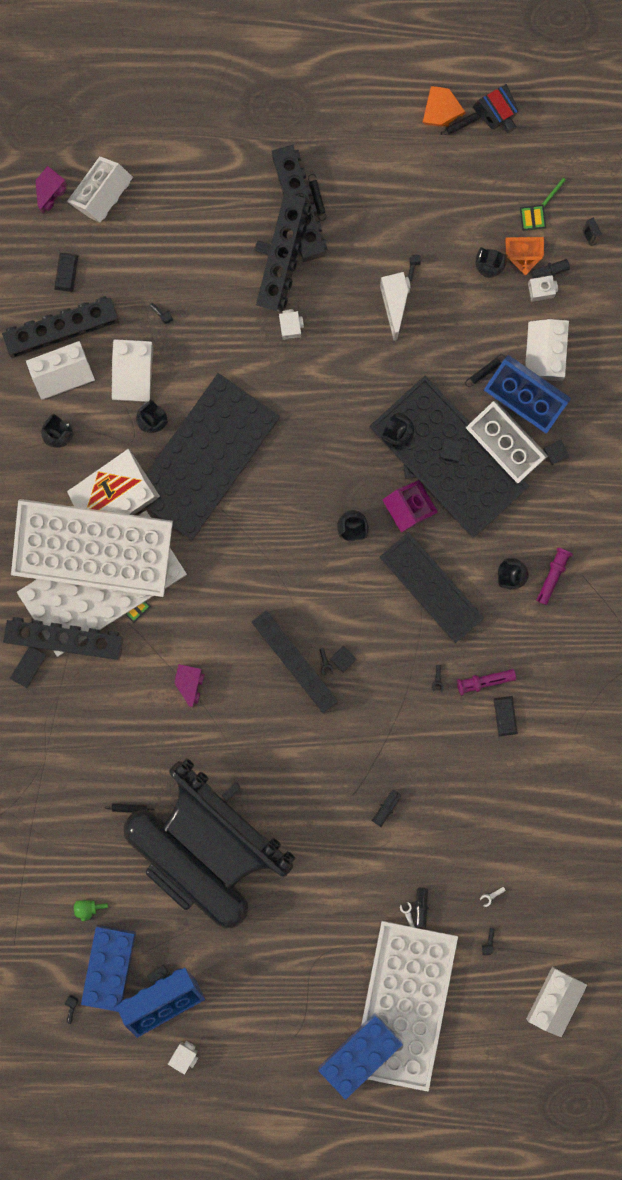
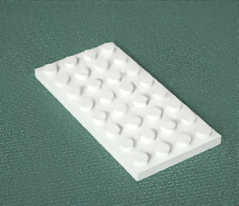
M19 499L11 575L164 597L173 521Z
M146 510L138 515L143 517H150ZM171 548L169 551L165 589L187 575ZM36 579L17 591V594L34 620L43 621V625L50 626L51 623L62 624V628L67 629L70 628V625L81 627V631L87 632L89 628L103 629L153 597V595ZM44 630L42 633L47 640L50 634L48 630ZM62 633L59 637L62 644L69 640L67 633ZM81 636L78 640V643H81L82 641L86 640L87 637ZM54 651L57 657L65 653L60 651Z
M381 921L361 1025L376 1013L402 1041L403 1045L368 1080L429 1091L458 936Z

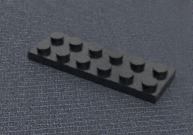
M409 532L379 557L455 644L484 619L480 612Z

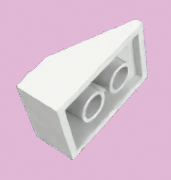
M404 272L381 277L380 282L393 340L398 339L407 294L410 292L409 288H411L409 278L404 276Z
M113 341L112 400L147 402L150 400L154 348L152 342Z

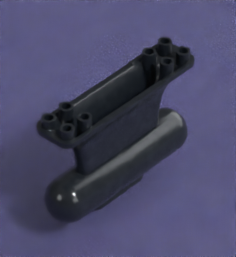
M186 758L183 762L178 761L169 770L170 775L178 784L179 793L176 805L165 823L148 810L136 811L127 818L124 824V837L135 850L151 863L146 869V875L181 908L188 910L195 904L218 926L224 929L235 928L243 923L247 917L248 902L234 886L247 875L262 869L273 870L278 875L285 877L293 868L292 862L295 860V856L289 851L283 854L279 850L281 844L277 839L272 838L269 841L265 836L256 831L206 783L209 778L205 773L199 772L197 775L192 770L194 763Z

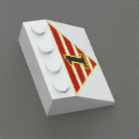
M127 449L67 491L74 507L129 515L136 514L160 497L130 449Z

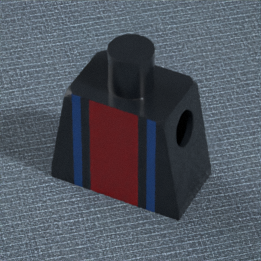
M507 84L480 98L472 107L493 130L502 125L508 134L517 128L512 119L519 111Z

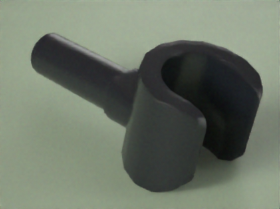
M412 255L410 257L409 281H412L415 265H421L420 255Z
M154 303L150 304V307L160 316L164 324L173 321L169 311L162 313Z
M324 648L319 649L323 663L322 673L325 675V667H330L331 673H333V667L328 663Z
M436 665L435 682L432 684L433 691L436 684L441 685V692L444 689L440 678L441 665Z
M490 928L488 944L482 945L483 955H491L493 953L494 928Z
M69 995L65 1002V1005L70 1007L67 1024L72 1023L73 1012L78 1003V999L72 995Z

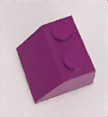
M419 480L395 490L382 499L401 533L438 513Z

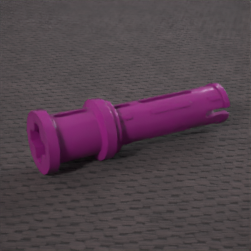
M559 547L556 549L557 554L553 562H550L551 569L536 599L537 602L548 605L561 573L566 571L565 566L569 558L573 556L571 552Z
M514 669L481 677L473 675L472 678L457 679V687L460 696H463L467 692H479L484 687L516 681Z

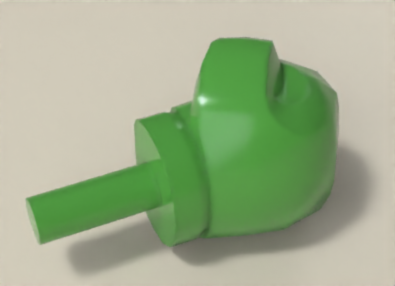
M78 900L74 904V914L81 921H87L91 919L92 914H96V909L108 908V904L95 905L94 900Z

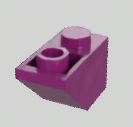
M48 166L35 180L38 208L43 214L54 206L55 199L58 196L61 197L67 189L66 181Z
M178 664L174 683L187 704L194 707L195 704L199 703L200 693L197 691L199 685L203 684L205 674H202V669Z

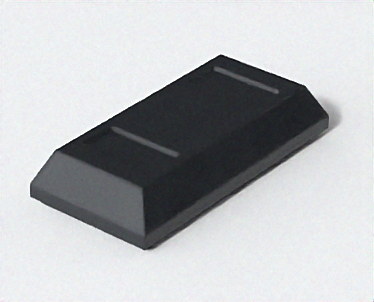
M60 253L54 290L73 292L79 255Z
M513 696L494 698L498 737L518 734Z

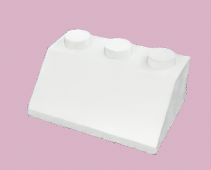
M100 156L67 202L89 218L100 223L106 218L108 211L118 201L124 189L129 186L133 176L119 163Z
M547 319L528 322L525 367L544 380L563 381L565 378L569 321Z
M80 341L26 361L41 400L95 381Z
M552 967L526 1018L527 1021L549 1033L562 1037L587 984Z

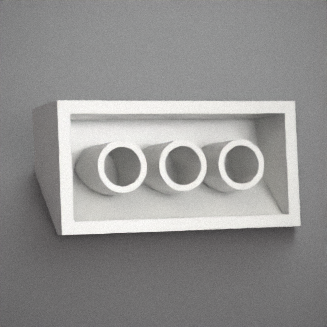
M493 401L466 427L517 484L548 457L497 401Z

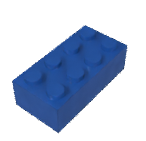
M509 355L503 360L484 388L485 392L546 434L571 399Z
M102 925L96 926L81 1005L118 1012L116 1006L124 999L136 932Z
M186 968L174 971L167 978L158 980L153 986L140 990L137 995L122 1000L116 1007L125 1027L138 1038L206 999L197 980Z
M374 1013L318 1067V1071L346 1100L403 1045L402 1041Z

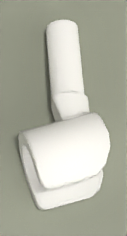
M502 887L491 894H483L480 900L484 897L489 899V902L483 906H489L492 899L506 891L505 888Z
M407 902L410 907L408 911H403L400 905V910L405 914L409 926L415 927L411 917V904Z

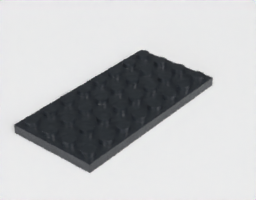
M217 373L147 471L146 475L160 497L145 508L161 519L173 521V528L193 540L277 423L280 416Z
M425 375L374 421L369 428L463 529L474 538L518 498L529 485L524 480L517 484L466 429L470 422ZM395 412L409 417L414 425L412 440L403 445L391 444L382 437L388 419ZM444 438L463 442L459 462L440 458Z

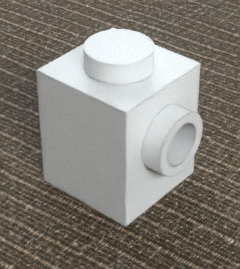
M553 276L534 278L528 282L531 302L554 298L556 292H558L557 281H553Z
M293 309L282 311L283 313L279 314L282 340L301 338L300 328H304L303 317H299L298 311L294 312Z
M181 1041L168 1065L185 1075L189 1067L193 1068L198 1060V1057H196L198 1052L195 1050L196 1047L188 1041L185 1043Z

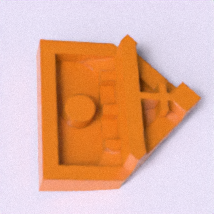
M431 86L423 118L425 125H445L448 127L457 117H462L466 114L450 89Z
M544 237L505 238V254L508 255L507 259L525 276L544 256Z

